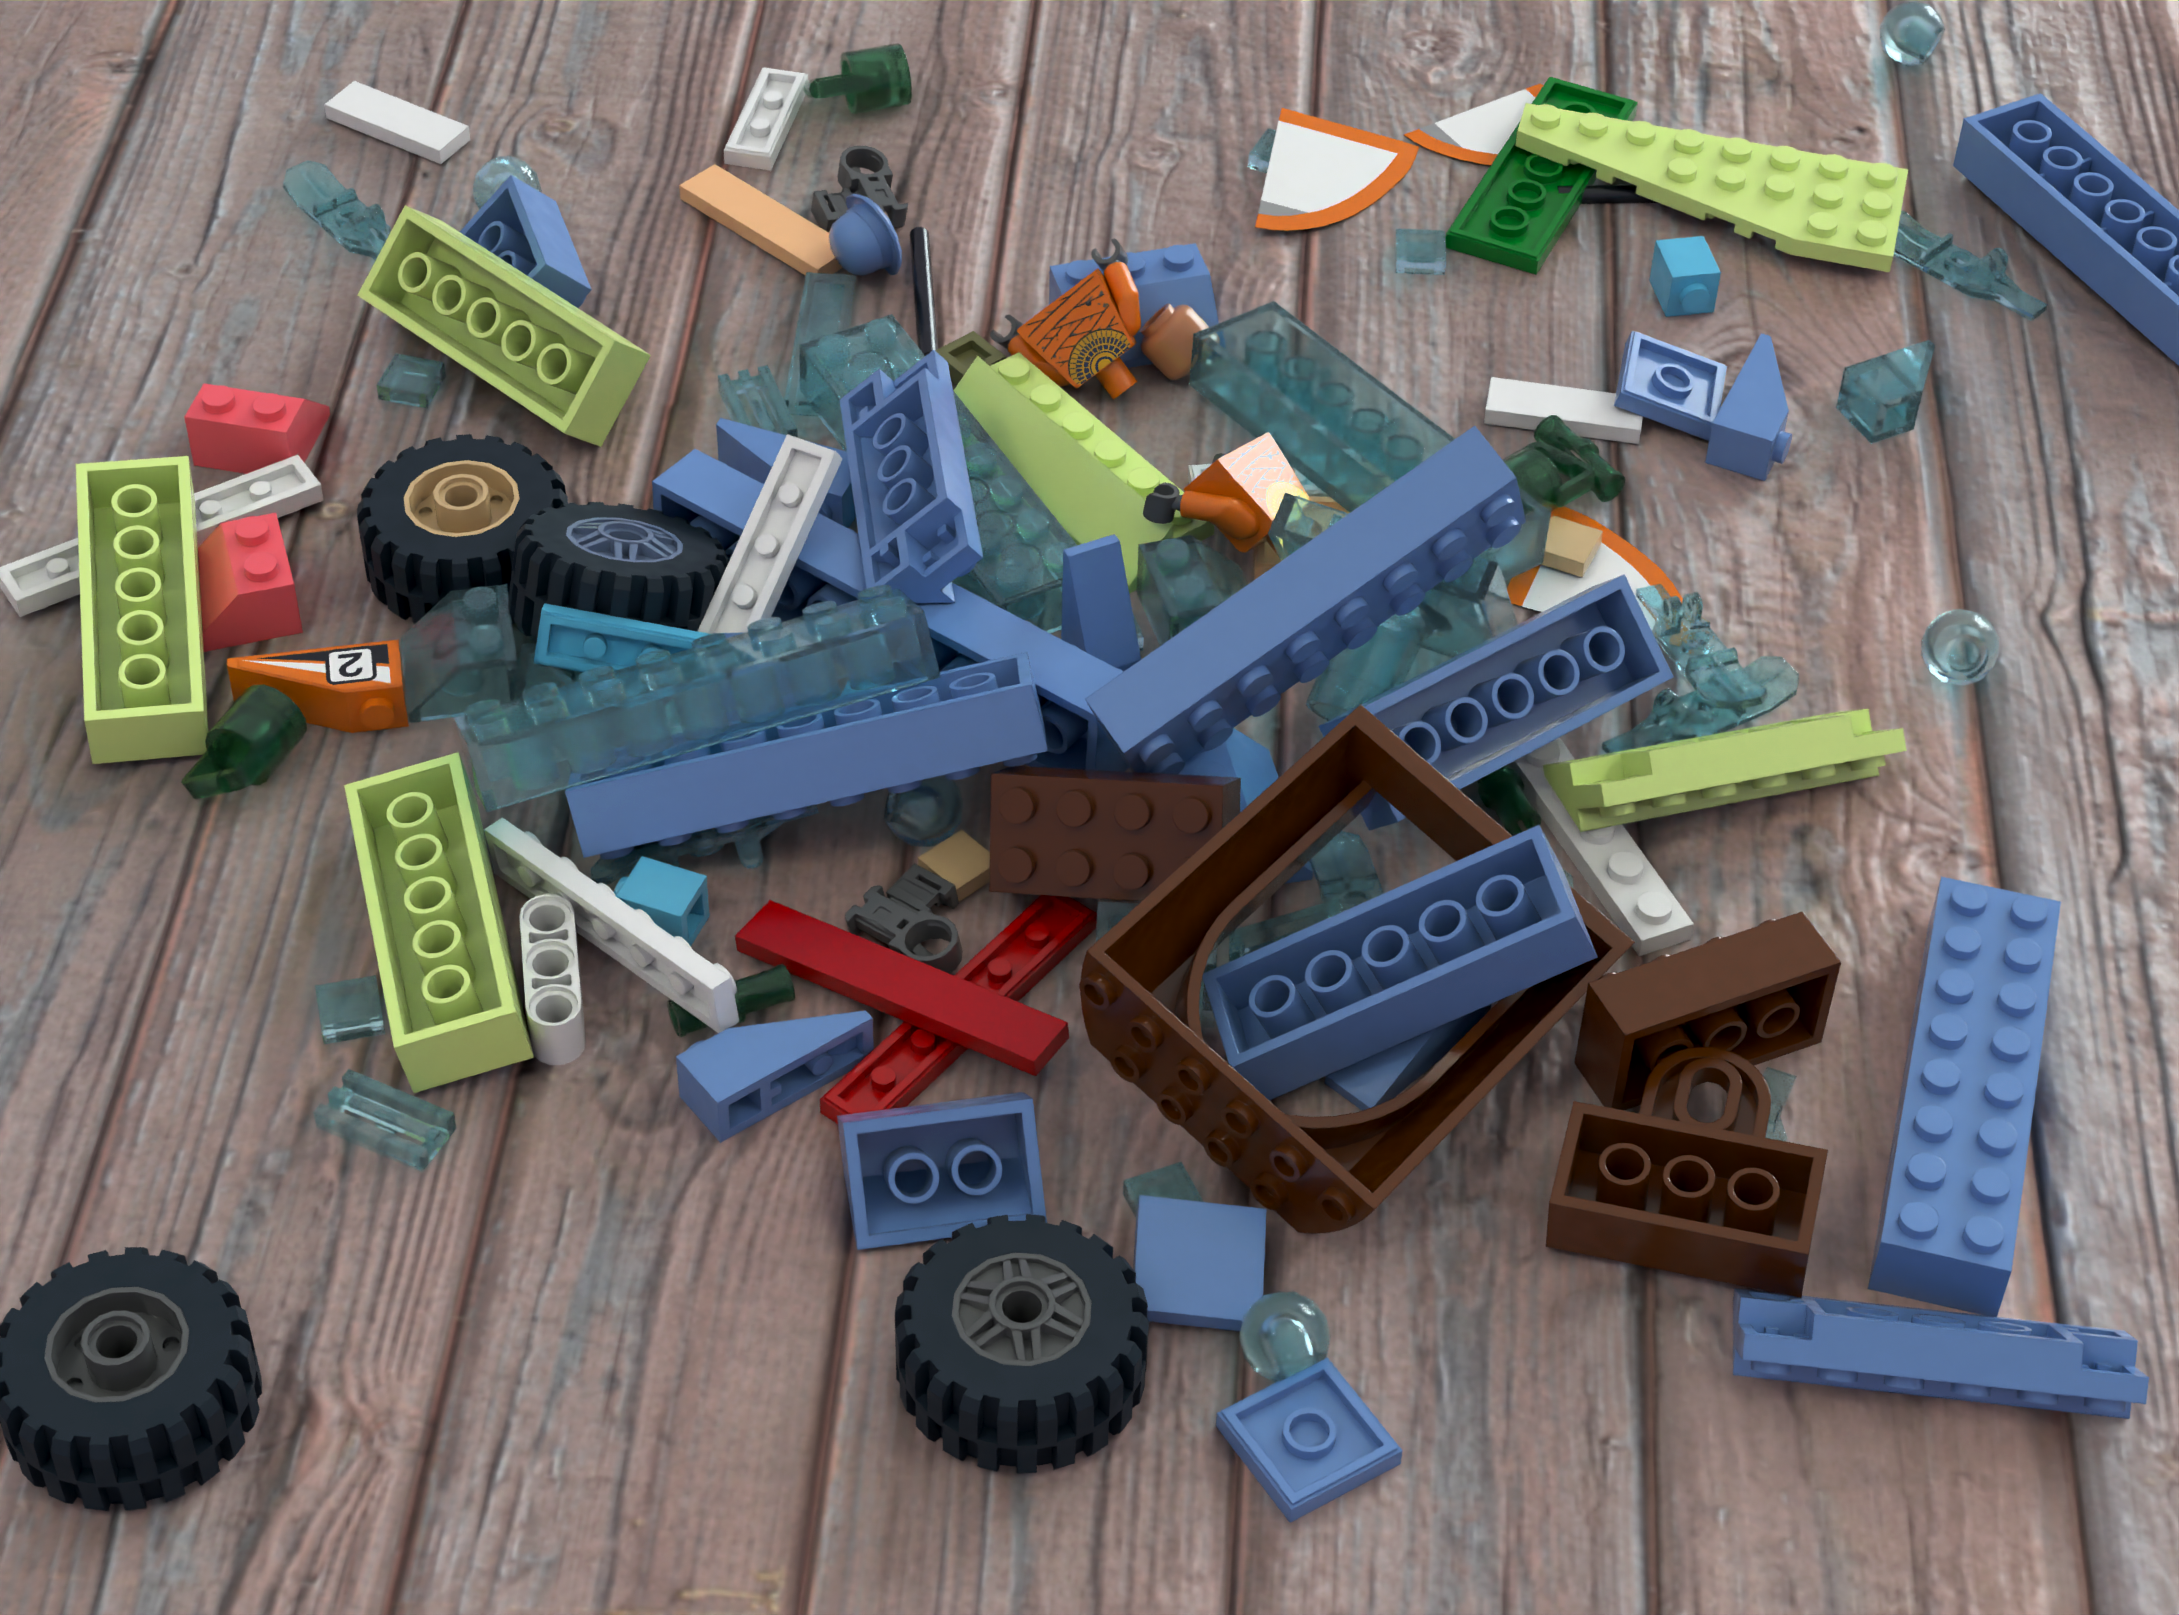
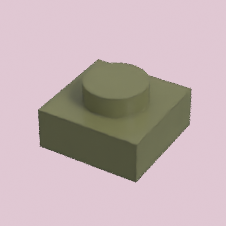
M974 331L935 350L948 362L951 381L955 385H958L977 356L989 366L1006 359L1003 353Z

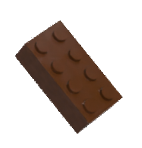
M1013 766L991 773L989 892L1142 901L1240 813L1241 778Z
M1802 911L1781 919L1766 920L1757 927L1727 937H1715L1703 945L1673 955H1661L1649 963L1619 973H1607L1597 980L1588 983L1574 1064L1604 1107L1627 1110L1641 1105L1645 1085L1650 1073L1659 1062L1675 1052L1695 1047L1719 1048L1735 1053L1755 1066L1821 1043L1841 961Z

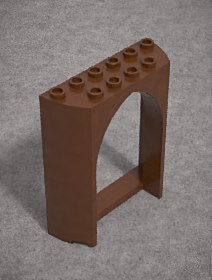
M1361 704L1086 951L1082 965L1081 981L1079 983L1082 1013L1090 1044L1110 1061L1114 1071L1122 1079L1134 1083L1152 1099L1167 1120L1180 1125L1204 1147L1211 1160L1222 1167L1228 1168L1251 1189L1253 1196L1262 1206L1274 1210L1299 1233L1317 1234L1340 1231L1354 1226L1370 1215L1587 992L1588 983L1603 976L1635 943V941L1570 886L1598 956L1597 958L1499 1000L1426 1075L1393 1099L1359 1112L1337 1116H1297L1284 1114L1203 1041L1199 1001L1202 976L1210 954L1226 937L1366 809L1376 792L1456 861L1512 837L1508 831Z

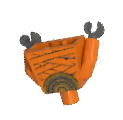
M1117 239L1111 240L1115 246L1113 256L1108 259H1102L1097 249H1093L1091 255L1099 268L1025 324L1011 315H1006L1005 318L1011 323L1010 333L1006 337H1003L995 330H992L990 333L992 340L1008 349L1011 356L1018 352L1021 353L1058 386L1064 387L1071 384L1077 389L1095 375L1113 400L1137 382L1120 356L1137 343L1134 336L1141 327L1139 292L1127 266L1128 256Z
M1269 432L1234 451H1229L1226 454H1216L1212 464L1183 489L1185 491L1183 495H1179V489L1171 483L1159 484L1154 488L1153 493L1146 497L1143 509V516L1147 520L1159 524L1173 521L1176 510L1180 511L1181 516L1184 518L1208 521L1215 525L1234 547L1242 553H1247L1267 541L1282 561L1308 543L1293 522L1311 507V499L1297 478L1294 469L1289 465Z

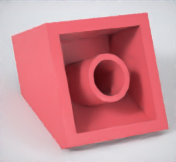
M204 383L184 416L194 466L247 474L297 454L305 463L330 416L329 406L302 398Z
M277 514L248 516L243 519L220 523L198 547L204 652L303 633L295 585Z

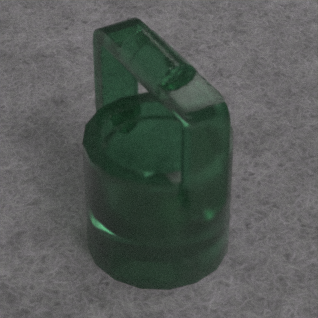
M899 43L843 52L840 59L841 74L805 80L804 92L808 98L821 99L845 95L847 105L853 114L909 105L912 98L908 61Z
M1533 442L1503 459L1517 478L1526 523L1521 525V530L1558 507H1563L1592 490L1595 486L1594 468L1591 465L1543 442ZM1559 473L1571 478V480L1562 484Z
M252 685L248 687L208 732L205 739L207 751L185 775L181 783L194 799H200L241 790L249 785H261L267 782L305 736L307 731L306 719L300 708L288 696L275 688L266 685Z

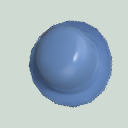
M860 194L847 196L846 205L848 210L832 224L829 232L830 248L836 260L845 270L853 275L863 276L880 269H885L890 275L898 274L902 264V250L898 235L890 219L868 197Z

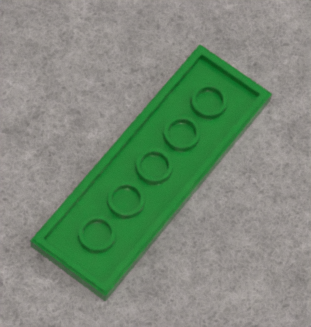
M1549 77L1532 104H1548L1558 109L1581 113H1599L1605 117L1633 121L1636 116L1638 102ZM1519 122L1447 231L1444 247L1537 275L1582 203L1586 187L1593 185L1597 179V170L1580 163L1575 165L1570 163L1568 166H1564L1516 147ZM1574 185L1570 193L1558 192L1557 186Z

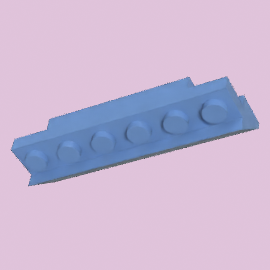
M932 350L896 380L893 381L882 370L878 369L840 399L867 597L875 604L955 603L952 581L957 577L968 574L975 567L976 563L983 558L949 365L935 350Z
M1734 1288L1733 1375L2125 1419H2130L2131 1402L2146 1404L2149 1377L2135 1367L2138 1340L2124 1330L1811 1296L1799 1298L1774 1292Z

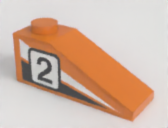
M399 639L227 658V669L235 707L349 733L409 727Z

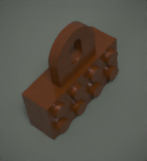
M1695 1047L1675 1052L1659 1062L1650 1073L1645 1085L1639 1113L1573 1101L1549 1201L1546 1247L1801 1298L1828 1150L1766 1138L1771 1109L1770 1089L1760 1071L1748 1060L1730 1051L1712 1047ZM1704 1082L1718 1084L1727 1093L1724 1114L1720 1119L1709 1123L1695 1120L1687 1111L1692 1089Z

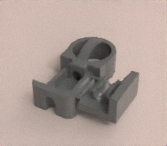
M853 146L842 152L837 174L838 183L842 186V192L828 194L827 190L814 191L811 212L820 228L830 232L832 224L848 210L846 197L852 194L866 196L875 202L883 212H887L894 228H900L905 225L908 203L898 204L891 191L893 173L888 166L886 156L882 152L869 146ZM860 168L869 169L874 173L863 174Z
M915 863L886 892L888 898L885 897L882 886H873L863 895L865 904L862 907L853 905L846 912L845 920L848 930L852 934L858 936L864 931L888 944L891 950L949 974L956 970L962 961L963 951L955 924L948 918L933 914L931 910L933 905L938 907L942 904L952 909L958 906L959 900L955 884ZM929 939H943L950 942L946 949L935 955L920 944Z

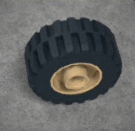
M471 434L456 435L455 440L442 441L440 437L426 441L425 446L419 449L411 446L401 451L397 456V461L392 462L388 460L377 470L375 478L369 480L361 494L362 500L357 508V520L367 581L371 583L372 592L377 599L384 605H388L390 611L404 620L412 617V622L415 625L432 630L434 626L443 627L446 633L461 634L462 629L476 628V633L492 631V625L503 622L506 626L514 624L507 606L516 534L522 524L532 514L537 515L540 510L547 507L557 509L561 504L568 503L565 485L560 475L539 454L536 453L532 456V451L526 446L517 442L507 445L504 444L500 437L486 435L485 439H473Z

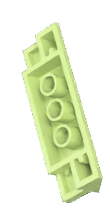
M1018 352L991 366L977 356L953 390L963 448L1074 546L1115 534L1121 545L1129 594L1171 573L1173 555L1214 535V525L1212 523L1184 518L1178 510L1175 511L1174 519L1170 523L1159 524L1147 520L1143 516L1146 497L1153 493L1154 488L1159 484L1165 482L1175 484L1021 353ZM1178 488L1180 492L1179 495H1183L1184 492L1180 488Z
M1869 709L1838 711L1543 765V770L1550 786L1580 832L1879 776L1878 767L1886 765L1884 755L1907 751L1903 728L1872 731Z

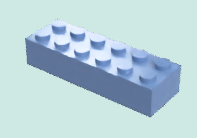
M1625 574L1592 586L1361 705L1460 790L1672 679L1674 676ZM1357 707L1319 725L1318 727L1323 737ZM1376 792L1368 807L1361 812L1369 831L1397 823L1406 818L1378 792Z
M1537 825L1203 973L1202 978L1229 1065L1270 1101L1584 964L1598 956L1562 866L1540 825Z

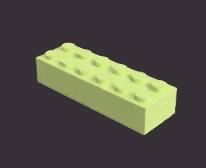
M406 205L357 295L564 434L600 447L603 445L651 356L450 225Z
M189 456L76 464L84 722L92 764L210 754L196 510Z
M459 752L344 785L393 1046L413 1093L534 1058L477 799Z

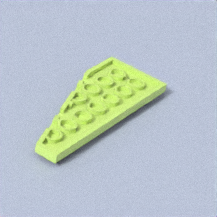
M1525 104L1517 131L1516 147L1564 166H1568L1570 163L1573 165L1577 163L1597 170V179L1613 184L1616 178L1637 186L1636 194L1701 220H1705L1707 217L1710 219L1714 217L1735 224L1734 233L1749 239L1756 232L1776 240L1775 249L1787 254L1890 272L1908 169L1894 167L1887 163H1869L1846 159L1836 154L1823 155L1805 152L1790 146L1777 147L1759 144L1738 137L1725 138L1707 135L1692 129L1679 130L1661 127L1646 121L1633 122L1605 117L1599 113L1563 110L1548 104Z

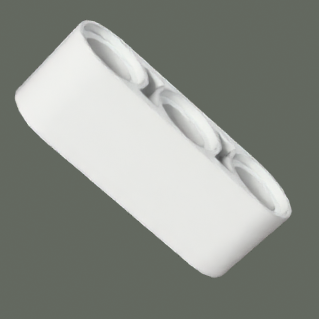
M543 894L528 900L521 908L519 916L525 1008L533 1055L540 1062L548 1065H563L577 1059L584 1051L586 1043L575 914L572 904L566 898L556 894Z

